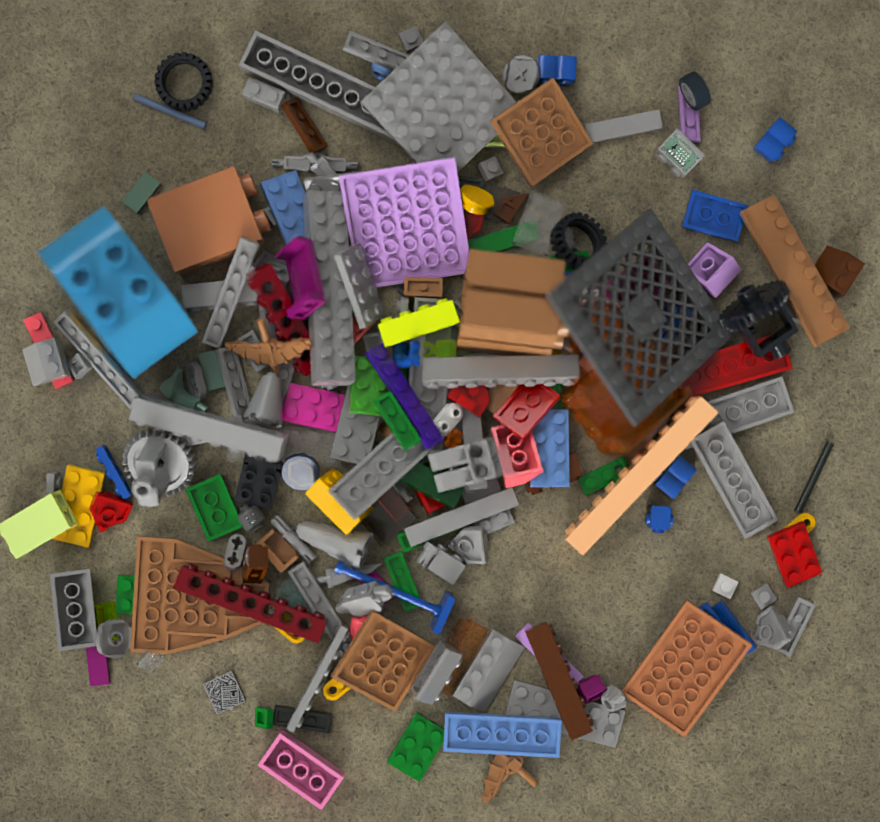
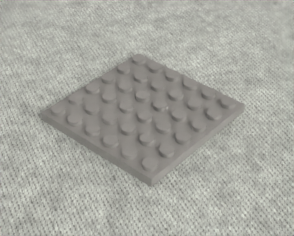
M444 22L376 86L361 103L415 163L455 157L458 172L497 135L489 121L515 104L516 101L452 28Z

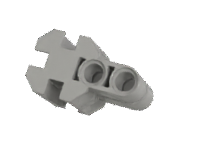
M494 437L428 454L432 472L448 467L450 470L433 475L438 492L504 475ZM474 446H479L482 450L479 457H474L471 454V449ZM467 463V466L452 469V466ZM479 465H485L487 468V472L483 476H479L476 472Z

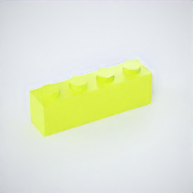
M445 298L437 301V305L429 307V304L420 306L417 312L411 313L408 310L400 313L398 318L392 319L390 316L381 319L378 328L385 348L459 324L453 300L448 301Z

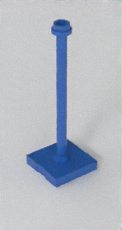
M338 561L334 569L338 575L342 572L365 583L376 581L379 585H388L394 591V596L433 612L434 616L430 623V628L432 632L440 635L456 600L452 593L445 591L440 603L434 605L345 566V561Z

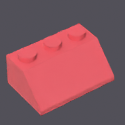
M503 425L491 427L506 488L525 484L543 472L533 432L523 441Z

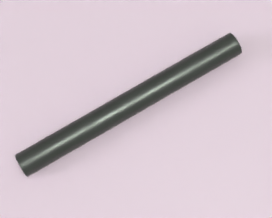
M826 442L794 511L802 513L834 444Z

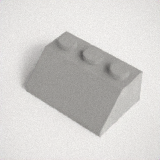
M440 639L410 688L417 701L433 705L434 701L439 700L442 695V688L450 682L453 670L458 668L463 660L460 650Z

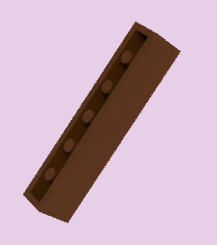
M545 621L524 630L569 738L575 740L593 732L591 727L594 725L590 714L586 715L584 711L586 707L585 701L576 692L579 687L575 678H570L568 672L571 671L568 661H563L561 654L564 652L560 643H556L553 636L556 633L552 624L548 625Z

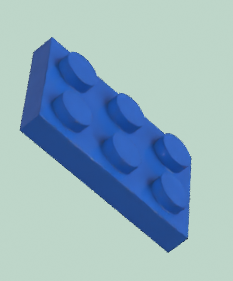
M692 190L681 227L737 243L744 222L739 212L747 209L748 205Z

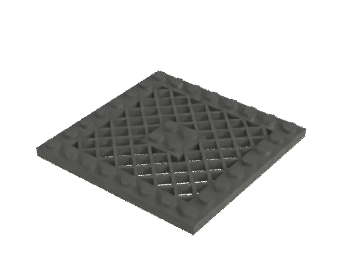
M652 208L641 214L545 295L632 426L638 425L733 336L731 331L723 328L719 321L720 313ZM644 244L649 245V253L644 252ZM632 255L637 256L636 264L631 263ZM643 258L648 259V267L643 266ZM655 260L660 261L659 269L654 268ZM619 265L624 266V275L619 274ZM631 268L636 269L635 277H631ZM643 271L647 272V280L642 279ZM654 274L659 275L658 283L654 282ZM607 276L612 277L611 286L606 285ZM665 276L670 277V285H665ZM600 277V283L595 282ZM618 279L623 280V288L618 287ZM630 282L635 283V291L630 290ZM642 284L647 285L645 289L641 290ZM594 287L599 288V297L593 296ZM653 287L658 288L657 296L653 295ZM587 288V294L582 293ZM606 290L611 291L610 299L605 298ZM665 290H669V299L664 298ZM676 292L680 293V301L675 300ZM617 293L623 294L622 302L617 301ZM581 298L586 299V308L580 307ZM593 301L598 302V311L592 309ZM605 303L610 304L609 313L604 312ZM664 303L668 304V312L663 311ZM617 306L621 307V308L617 311V313H618L619 315H616V307H617ZM675 306H680L679 315L675 314ZM686 308L691 309L690 317L686 316ZM592 315H597V324L591 323ZM604 317L609 318L608 327L603 326ZM674 319L679 320L678 328L674 327ZM616 320L621 321L620 329L615 328ZM685 321L690 322L689 330H685ZM697 324L701 325L700 333L696 332ZM662 330L667 331L666 339L662 338ZM603 331L608 332V340H602ZM673 332L678 333L677 341H673ZM615 333L620 334L619 343L614 342ZM685 335H689V344L684 343ZM626 336L631 337V346L626 345ZM650 341H654V350L649 349ZM643 342V347H638V344ZM661 343L666 344L665 353L661 352ZM673 346H677V355L672 354ZM614 347L619 348L618 357L613 356ZM625 350H631L630 359L625 358ZM637 352L642 353V362L637 361ZM649 354L654 355L653 364L648 363ZM660 357H665L664 366H660ZM625 363L630 364L629 373L624 372ZM636 365L641 366V375H636ZM648 368L653 369L652 378L647 377ZM635 379L640 380V389L635 388Z

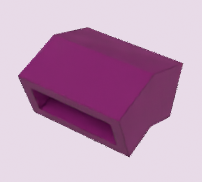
M600 675L590 676L577 683L579 687L577 689L578 695L583 697L585 704L600 698L607 690L602 683Z

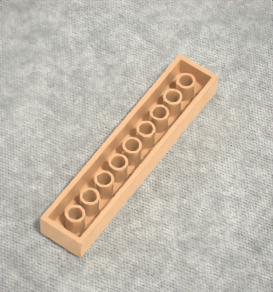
M701 396L691 397L684 404L686 408L683 411H677L672 416L673 422L669 426L664 425L658 431L659 436L656 440L651 439L644 446L646 450L642 454L638 453L631 460L633 464L629 468L624 467L618 474L620 478L615 483L611 481L605 487L606 492L602 497L598 495L592 501L593 506L589 510L585 509L578 516L579 521L568 526L565 530V539L579 553L584 555L717 415L718 412Z

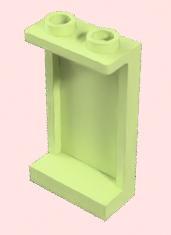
M61 490L0 523V533L9 545L10 552L17 559L79 523Z

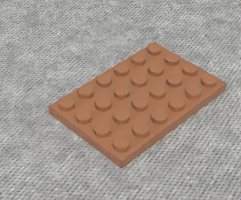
M686 599L625 684L622 691L631 701L686 737L749 651L752 643Z

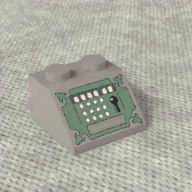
M678 128L655 152L657 159L663 164L667 163L671 167L670 171L676 177L680 176L682 179L705 156Z

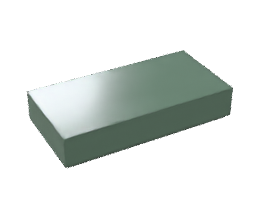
M145 172L122 202L139 214L147 204V199L151 198L162 184Z
M215 350L198 354L207 391L224 388L225 384Z

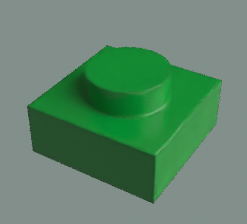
M263 706L255 707V726L264 729L273 728V709Z

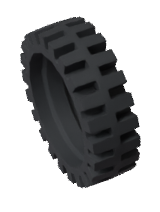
M177 52L173 56H167L168 59H163L161 66L158 65L157 73L154 76L156 79L154 80L156 91L163 102L178 111L195 110L198 106L204 105V102L209 99L213 87L212 74L205 62L192 53L187 54L186 52H182V54ZM180 64H190L196 67L202 76V87L199 93L188 100H178L172 97L165 85L169 71Z
M574 212L563 217L553 227L550 234L552 238L550 244L554 245L551 249L553 252L557 251L555 257H561V260L567 263L566 267H572V270H576L590 257L579 256L569 248L565 239V229L567 227H577L589 236L593 246L592 255L607 244L605 242L607 235L603 236L605 231L604 229H599L600 223L595 224L594 221L596 219L593 217L588 219L589 215L584 214L582 216L581 212L577 214Z

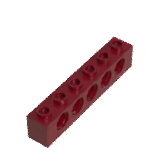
M265 262L246 274L248 278L247 284L252 291L255 290L257 294L256 300L266 310L265 316L268 322L274 325L276 329L274 332L280 341L289 342L291 341V335L296 333V339H309V333L302 320L288 318L287 310L293 303L272 264ZM268 282L269 289L268 291L264 292L263 285L264 283ZM277 299L278 306L273 309L272 302ZM284 316H287V323L285 325H282V318ZM305 349V356L302 358L296 356L292 358L294 361L292 365L298 374L308 376L311 374L310 349Z

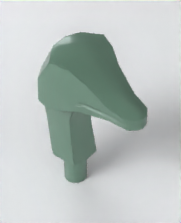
M177 368L174 374L161 384L160 389L162 393L172 402L208 413L209 407L201 403L202 399L190 395L185 390L186 385L183 381V370L181 368Z

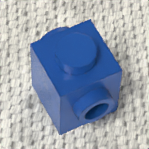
M649 505V513L646 512L645 524H648V528L653 529L652 532L664 533V530H670V526H673L674 516L671 514L670 506Z

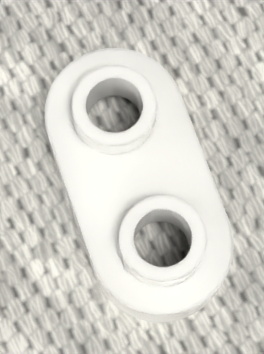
M448 403L434 418L433 422L443 437L447 436L462 419L463 409L457 403Z

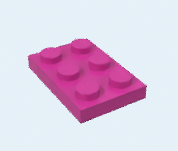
M290 383L282 411L283 421L336 433L345 395Z

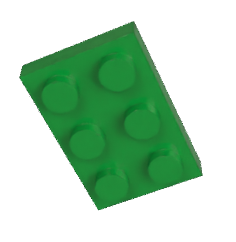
M222 473L185 489L208 542L242 527L237 518L239 512Z
M416 712L387 763L420 782L444 742V728Z

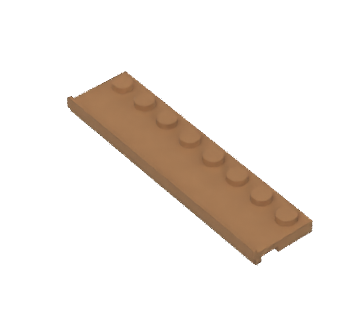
M775 194L740 211L741 218L776 280H782L786 283L790 291L787 300L813 346L816 347L849 330L848 323Z

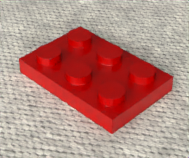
M520 384L493 415V418L524 441L560 399V395L550 387L544 386V384H536L532 387Z
M798 522L767 536L786 588L822 574L804 522Z

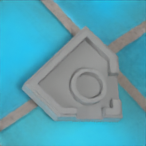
M465 526L448 544V547L460 554L468 564H486L488 562V538L483 526Z
M775 606L768 607L757 616L756 634L753 635L755 644L772 649H780L792 640L789 634L792 630L785 616L779 614Z

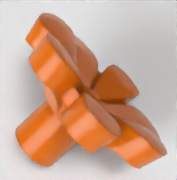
M453 428L447 436H444V446L450 449L462 445L463 440L460 438L463 436V432Z

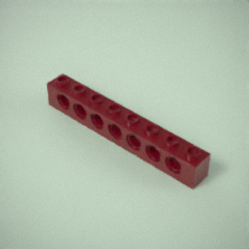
M188 563L181 566L173 589L319 644L328 622L324 614L314 611V614L310 613L306 607L296 605V607L289 605L288 600L283 598L276 600L270 597L271 594L260 591V593L252 591L253 587L246 584L239 586L234 584L235 581L227 577L223 579L216 577L217 574L212 571L206 570L202 572L198 570L199 567ZM197 576V577L201 578V580H202V585H201V586H195V585H194V583H193V578H194V577ZM213 583L219 585V593H214L211 590ZM231 590L238 593L237 600H232L229 597ZM249 597L256 600L257 604L255 607H250L247 604ZM267 604L274 606L275 612L273 614L266 612L265 606ZM285 611L291 612L293 619L290 621L285 620L283 613ZM308 618L311 621V626L303 627L301 619Z

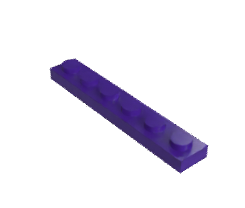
M382 343L367 350L365 355L387 389L391 391L421 438V442L426 450L443 442L444 437L384 344Z

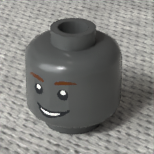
M247 504L240 508L241 513L237 518L245 531L253 533L265 526L266 516L259 506Z

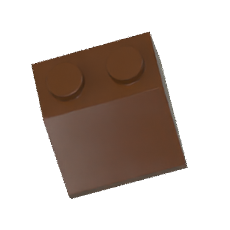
M828 245L815 263V267L829 292L838 298L846 295L865 265L864 262L853 255Z

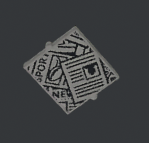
M232 671L221 676L217 675L215 679L203 684L216 714H220L228 709L233 710L235 706L246 702Z

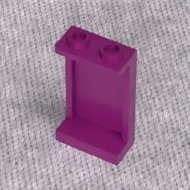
M296 236L276 254V259L286 262L295 303L287 310L288 318L305 319L326 302L312 239Z

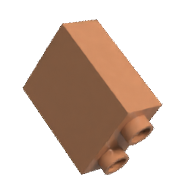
M233 166L147 199L176 274L183 276L233 257L241 236L259 242V246L266 244L263 234L272 229L264 209L256 212L253 210L249 198L258 195L250 173L240 176L238 170Z

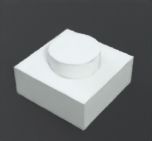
M720 573L712 591L731 599L738 581Z

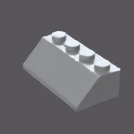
M90 568L50 572L58 651L96 646L97 631Z
M492 627L454 688L453 696L468 706L486 712L525 646Z

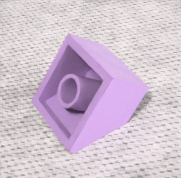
M708 242L688 263L705 292L715 298L741 271V268L731 255Z

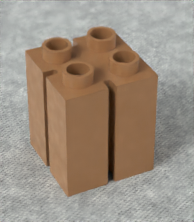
M470 249L463 278L460 306L463 316H459L456 350L501 356L551 355L553 349L561 350L564 337L568 336L569 331L545 295L568 276L564 275L565 261Z

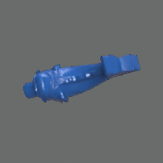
M405 341L392 346V358L398 368H409L412 365L420 366L419 341L410 342V351L407 350Z

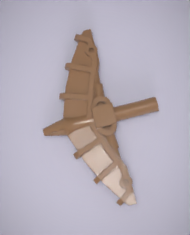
M264 318L257 320L262 337L259 343L251 344L239 340L225 343L229 352L234 351L241 355L243 359L249 358L257 361L259 365L261 363L268 364L274 373L278 375L279 364L283 362L286 364L290 363V359L295 356L300 357L304 349L312 347L311 339L299 338L289 342H279L275 338H270Z
M495 754L493 761L488 763L490 768L487 778L483 779L485 789L484 794H481V798H483L484 803L487 804L496 795L502 782L510 774L518 772L533 787L538 783V780L522 766L523 759L526 756Z

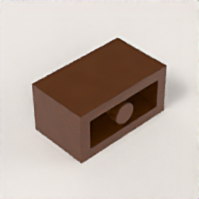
M253 544L248 546L242 560V583L261 584L268 570V547Z

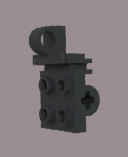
M245 453L234 501L272 510L284 462H269L265 460V457H251Z

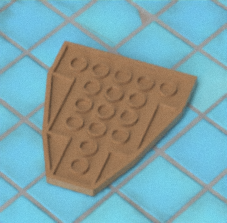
M138 536L130 652L171 654L224 640L263 624L255 619L173 589L181 566L188 563L199 567L198 570L202 572L206 570L212 571L217 574L216 577L223 579L227 577L235 581L234 584L239 586L242 584L253 587L252 591L258 593L264 591L270 594V582L263 579L261 584L242 583V566L236 571H229L224 566L225 557L178 538ZM228 560L230 561V565H234V561ZM196 576L193 578V583L195 586H201L202 580ZM213 583L211 590L214 593H219L220 587L218 584ZM231 590L229 597L232 600H237L238 593ZM249 597L247 599V604L250 607L256 606L257 602L254 598ZM269 604L265 606V610L267 613L269 610Z

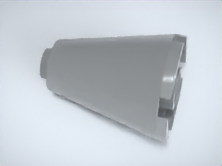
M268 372L267 375L262 376L244 414L245 420L250 418V423L264 427H270L271 424H276L275 428L282 427V379L279 378L278 374Z

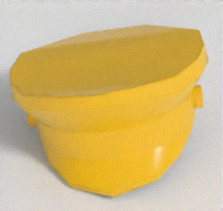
M467 184L463 185L460 189L462 207L468 212L483 215L487 213L488 208L494 207L493 195L487 191Z

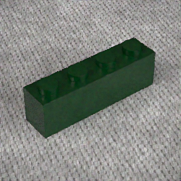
M422 460L398 480L450 509L455 508L465 488L461 486L438 492L433 475L443 472L441 470L432 472V469L427 467L428 464Z

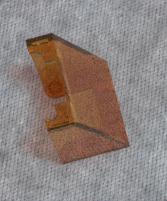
M643 342L639 343L638 347L642 348ZM649 346V349L654 350V346ZM619 350L613 353V356L618 357ZM625 350L626 359H630L631 350ZM637 352V361L642 362V353ZM649 354L648 363L653 364L654 355ZM625 363L624 372L629 373L630 364ZM636 365V375H641V366ZM648 368L647 377L652 378V368ZM594 369L580 378L578 383L563 391L560 397L562 404L571 410L575 421L585 428L586 435L595 441L596 447L601 453L620 454L630 453L694 393L689 386H686L684 389H681V386L677 387L636 426H632ZM635 379L636 389H640V380Z

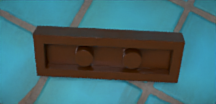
M298 98L286 101L281 105L310 153H317L328 146Z

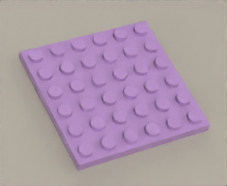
M455 157L339 175L351 246L357 243L361 244L376 287L404 283V277L441 278L465 273L469 246Z

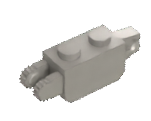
M376 581L350 587L340 596L339 601L341 603L336 605L335 610L340 614L351 613L356 617L368 615L372 611L380 612L384 602L392 598L394 591L388 585H379Z

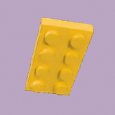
M71 464L67 465L61 492L79 524L52 539L87 548L91 546L96 522L89 507L96 491L102 493L106 473Z

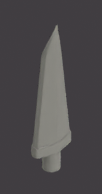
M312 152L307 156L308 160L312 163L309 169L318 176L337 174L323 155L319 159Z
M382 563L363 565L360 570L353 567L350 568L367 575L373 573ZM329 568L326 569V575L317 577L318 584L327 583L328 588L356 578L342 572L338 575L334 569Z

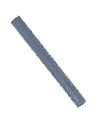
M137 93L134 95V101L201 129H205L207 125L205 121Z

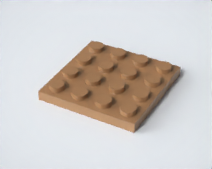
M554 78L549 79L489 121L530 187L593 144Z
M372 611L337 664L331 677L396 712L436 646L378 612Z

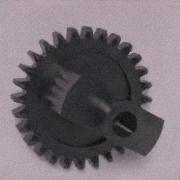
M776 280L768 284L765 283L762 286L759 285L757 288L750 284L740 289L736 293L737 300L732 301L731 305L726 306V309L720 314L719 321L723 328L732 332L734 330L740 331L755 357H762L769 351L774 359L786 356L791 351V347L786 339L799 331L783 302H787L790 295L786 283L782 280ZM771 309H774L785 326L758 344L753 337L757 330L753 325L751 326V322L754 320L758 324L759 317L765 320V314L772 315Z

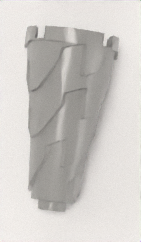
M304 521L299 523L296 529L300 539L310 543L315 548L327 552L328 555L336 559L345 561L346 565L358 570L362 569L369 555L368 548L371 547L373 541V533L353 529L346 535L339 527L322 522Z

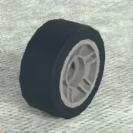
M693 71L679 79L682 95L693 110H700L711 103L709 89L697 72Z

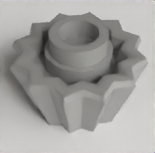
M613 685L607 686V690L601 696L604 707L611 712L627 707L623 691Z

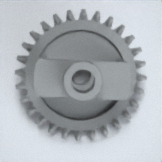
M148 428L146 433L141 430L139 434H134L133 438H130L125 446L124 453L122 454V458H124L122 465H126L124 472L130 471L127 478L134 477L131 482L134 484L132 490L138 498L139 505L147 507L158 506L165 492L167 497L172 492L176 495L178 491H183L194 477L196 461L193 458L195 454L189 453L192 448L184 447L187 441L180 442V436L174 438L172 432L167 435V430L160 433V431L154 430L153 432L151 428Z

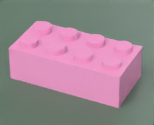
M283 728L258 764L263 770L321 810L345 775L343 770Z

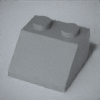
M47 339L34 343L22 350L33 387L71 376L60 339Z

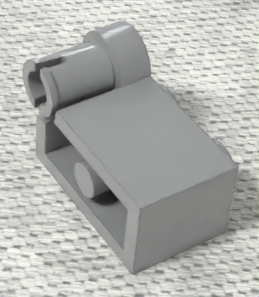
M426 541L423 546L424 549L416 562L421 563L423 567L454 585L466 566L463 563L464 559L456 553L452 556L447 552L448 548L440 543L435 545Z

